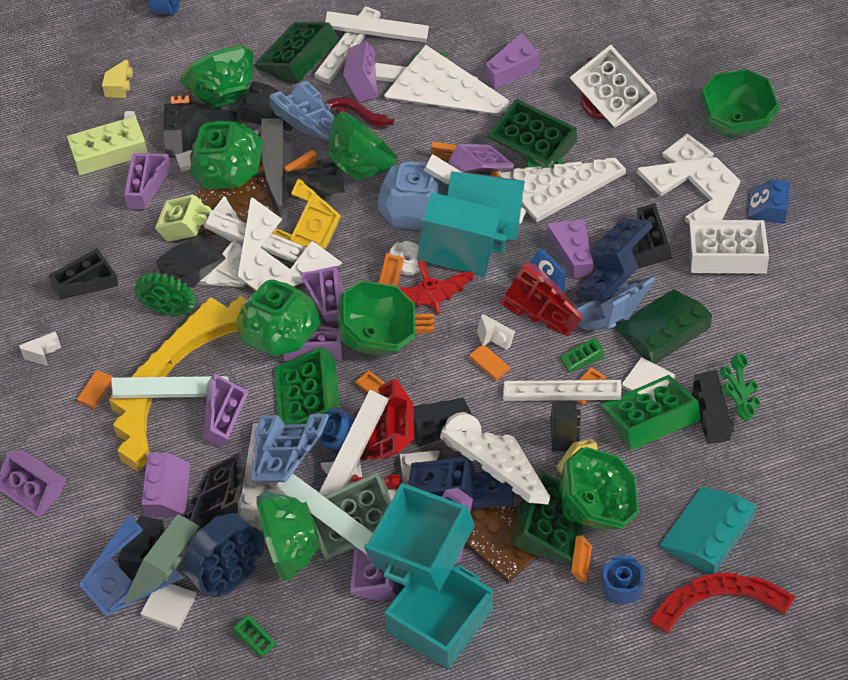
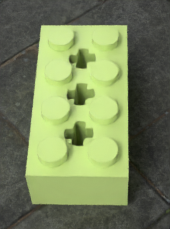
M136 116L67 136L79 175L129 161L132 158V153H148Z

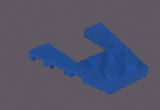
M130 514L79 583V586L105 616L183 578V575L177 568H172L173 573L168 581L163 580L160 586L129 604L124 603L133 581L115 562L112 556L143 531Z

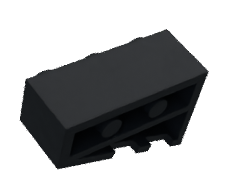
M335 162L284 172L289 198H297L291 193L298 179L302 180L317 195L345 192L342 172Z
M656 203L638 207L636 220L650 221L653 226L635 244L633 255L638 267L641 268L672 259L670 245Z
M98 248L49 275L51 287L60 299L119 286L116 273Z
M718 371L694 374L692 396L698 400L701 417L699 421L707 445L731 440L734 425L732 420L729 419L728 407L721 389Z
M464 398L413 406L414 438L418 446L441 439L440 435L443 426L445 427L448 418L454 414L465 412L472 415Z
M552 402L550 416L552 451H568L572 443L580 441L581 410L577 409L576 402Z
M139 516L136 521L143 531L126 544L117 557L119 566L131 580H134L143 559L165 532L163 520Z

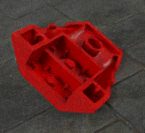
M528 261L523 265L499 303L518 316H521V314L531 317V321L535 323L541 321L548 324L547 328L568 337L583 317L558 285L536 265Z
M395 378L381 385L378 389L379 394L389 400L359 460L387 459L399 453L414 440L413 402ZM360 408L353 415L357 416Z

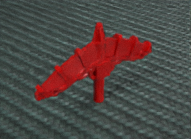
M422 260L417 264L423 281L418 286H412L411 288H398L410 300L418 304V307H421V305H431L438 315L440 314V303L446 299L451 300V296L458 291L462 292L464 290L463 287L469 281L472 282L474 280L473 272H461L450 279L439 281L438 279L430 278L425 261Z

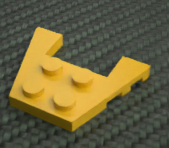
M298 179L291 194L308 203L292 235L277 228L272 234L304 247H308L313 241L326 250L341 219V215L304 184L302 180Z

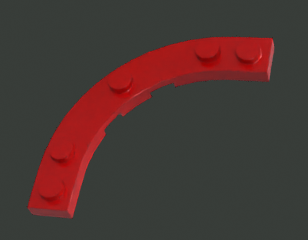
M738 573L710 574L691 580V583L676 589L653 615L650 624L668 635L679 618L690 607L702 600L722 595L751 598L785 616L794 603L796 596L759 577L740 576Z

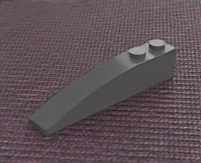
M262 119L261 126H258V136L263 140V172L271 200L278 215L283 216V119Z

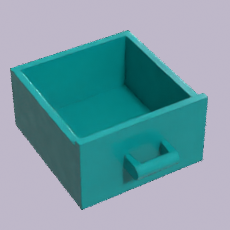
M431 192L423 219L417 260L464 272H473V274L486 277L492 252L502 254L506 246L507 236L497 233L502 207L498 206L497 209ZM495 241L501 242L502 246L495 245Z
M401 483L368 544L364 545V549L373 566L385 571V578L408 586L411 581L440 592L475 524L467 506Z
M459 564L456 567L453 566L440 592L410 581L409 585L403 588L384 613L386 632L444 668L449 669L493 611V589L481 583L478 575Z

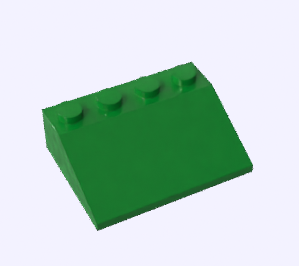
M323 346L274 367L277 415L285 425L307 424L310 414L328 415L330 413L328 410L332 408L340 409L335 356Z
M666 375L621 395V400H609L600 404L621 440L631 450L640 448L647 443L656 441L665 435L674 433L701 420L698 400L670 375ZM668 379L670 382L667 387L659 386L654 389L656 402L652 400V396L648 393H637Z

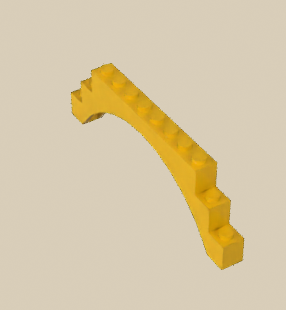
M239 296L227 308L210 297L201 304L194 314L189 316L181 327L176 329L175 333L168 340L164 341L160 349L154 352L144 365H141L132 377H166L172 368L193 350L211 340L229 333L238 332L236 320L243 303L247 299ZM111 395L109 399L111 409L120 415L113 424L116 435L124 440L117 450L120 461L139 472L147 464L149 453L146 437L147 417L153 398H112Z

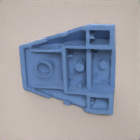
M308 81L299 83L288 96H285L281 91L270 95L269 104L274 113L297 131L324 140L329 139L330 128L334 116L329 111L331 107L329 104L325 105L320 99L322 95Z
M655 277L629 281L621 285L606 301L592 300L574 306L583 316L578 325L584 330L593 329L597 331L604 327L605 329L616 326L617 321H627L654 283Z
M310 414L307 424L285 425L278 415L261 416L255 430L256 445L253 448L255 460L252 461L251 481L253 483L287 482L318 441L329 416L327 414Z

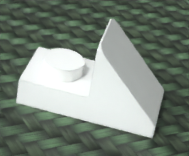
M482 314L477 329L482 346L492 341L506 350L511 347L515 331Z
M56 332L19 345L25 360L48 366L44 354L61 348Z

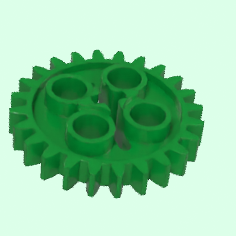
M157 272L155 276L152 273H149L148 276L143 274V277H139L134 287L135 298H139L138 302L144 303L143 307L149 306L150 311L156 310L157 314L162 312L164 316L169 314L173 317L176 314L180 317L181 314L186 315L187 312L190 313L196 299L194 297L195 292H191L192 288L186 287L187 283H180L181 279L174 280V276L169 278L165 273L163 276H160Z

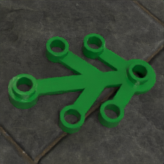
M738 353L730 361L731 366L736 370L737 380L730 367L724 366L719 370V373L723 379L728 378L730 382L722 385L721 389L726 396L730 395L736 403L739 418L744 421H750L755 415L754 409L760 407L761 403L756 396L748 399L747 402V396L758 390V384L754 380H750L745 384L743 368L748 366V360L743 353Z

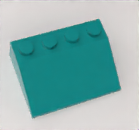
M451 171L448 196L497 209L498 206H501L502 210L497 233L506 235L507 239L517 240L525 181Z
M702 486L664 538L660 547L708 575L716 574L754 519L757 505L739 495Z

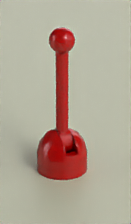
M354 474L351 476V481L357 482L365 477H358ZM392 474L384 479L388 489L398 490L400 475Z

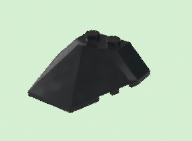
M191 102L165 103L163 124L165 154H168L169 158H176L177 154L191 151L193 143L196 142L199 128L203 124L215 121L237 122V112L221 108H211V106Z
M239 453L209 468L199 485L200 493L197 498L193 497L190 501L193 504L189 512L183 513V517L199 526L198 530L204 528L216 516L241 513L243 486L242 463Z

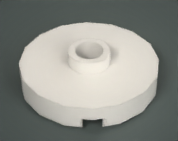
M410 241L395 243L389 254L407 259L404 261L401 274L406 276L415 275L420 272L417 264L420 261L417 260L419 246Z
M465 412L456 413L449 417L445 427L443 426L442 429L458 432L473 431L482 434L479 421L474 416ZM443 439L449 448L453 451H458L452 447L453 443L451 441Z

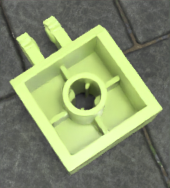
M194 195L166 200L155 229L167 242L197 236L200 226L206 223L207 215H210L211 209Z

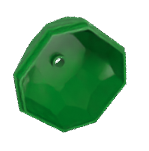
M749 69L714 74L700 92L702 107L709 125L726 138L753 135L769 127L780 109L769 78Z
M361 280L340 294L337 323L341 342L355 351L372 356L394 355L416 338L415 303L397 286Z

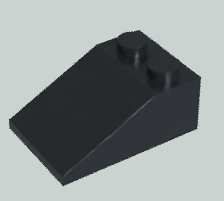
M252 81L240 105L242 120L261 125L262 119L281 118L274 113L269 104L270 95L279 90L268 84ZM283 119L284 130L292 132L293 127Z
M199 235L171 248L156 262L162 275L165 273L169 278L174 276V280L181 279L180 283H187L186 287L193 288L221 264L226 257Z

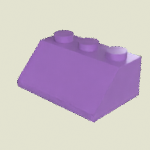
M458 144L448 161L451 166L461 172L470 174L492 173L493 171L511 169L514 166L490 145Z
M24 450L8 452L0 470V491L37 517H40L60 496L66 478Z
M148 453L142 497V508L145 517H176L178 514L182 516L186 512L191 467L189 462L170 453Z
M357 547L354 548L351 594L377 601L396 599L399 595V583L385 578V571L375 568L369 556Z

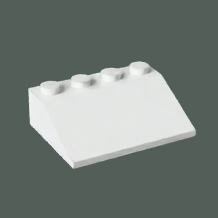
M612 45L608 46L570 77L573 83L614 128L644 113L657 102L656 93Z
M689 220L691 273H767L769 253L764 220Z

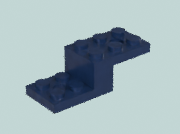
M622 218L595 244L589 252L597 270L575 291L578 298L606 301L639 268L631 248L653 227L650 221Z
M467 457L411 463L408 485L437 496H443L445 490L458 488L473 499L471 509L513 505V486L506 481L501 483L489 472H475L471 460ZM429 477H433L432 480L426 481ZM498 486L496 490L490 491L493 487Z

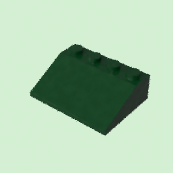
M294 22L254 65L256 68L286 82L298 83L324 57V54L334 46L338 37L330 22Z
M515 99L488 133L487 138L548 168L565 156L577 142V128Z
M673 289L632 315L627 321H623L615 326V330L644 359L656 364L711 328L713 314L699 301Z
M539 470L536 474L550 496L548 504L529 503L522 498L510 544L529 554L572 564L576 536H581L584 524L570 521L565 517L562 509V497L558 491L561 481Z

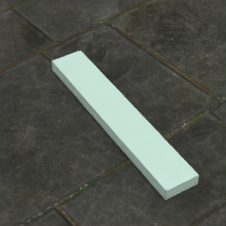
M220 376L228 380V376ZM211 377L111 378L112 398L206 397L207 382Z
M292 474L280 490L287 496L296 497L302 503L307 501L311 513L367 555L364 545L368 544L373 533L296 475Z

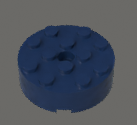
M229 513L216 516L204 528L196 532L195 538L183 559V569L186 578L209 597L216 594L219 597L236 590L256 569L254 564L258 556L262 557L264 551V536L262 532L240 514Z

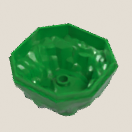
M243 45L211 52L190 63L180 76V83L198 97L199 100L209 103L211 108L235 103L242 99L249 90L248 85L252 80L253 52Z
M344 111L334 116L328 139L329 151L327 154L340 169L361 181L363 178H370L374 175L385 173L390 167L397 164L399 157L366 125Z
M232 121L205 123L199 128L196 142L192 146V152L190 153V175L206 190L239 188L258 173L263 140L244 123L238 124Z
M273 279L265 281L243 303L236 320L243 344L272 356L299 351L319 328L321 323L315 302L311 297L306 296L304 292L295 289L288 283Z
M581 447L565 461L563 473L560 475L561 483L558 491L562 497V509L567 519L579 524L589 525L592 529L618 530L622 529L637 515L639 508L635 476L618 455L589 447Z
M264 492L260 496H256V504L264 536L281 581L287 580L288 582L300 570L305 568L315 555L316 550L321 549L319 536L307 501L302 503L296 497Z

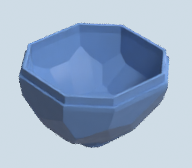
M404 162L390 167L384 176L380 188L378 211L393 228L421 231L431 192L448 196L449 185L425 172L426 162Z

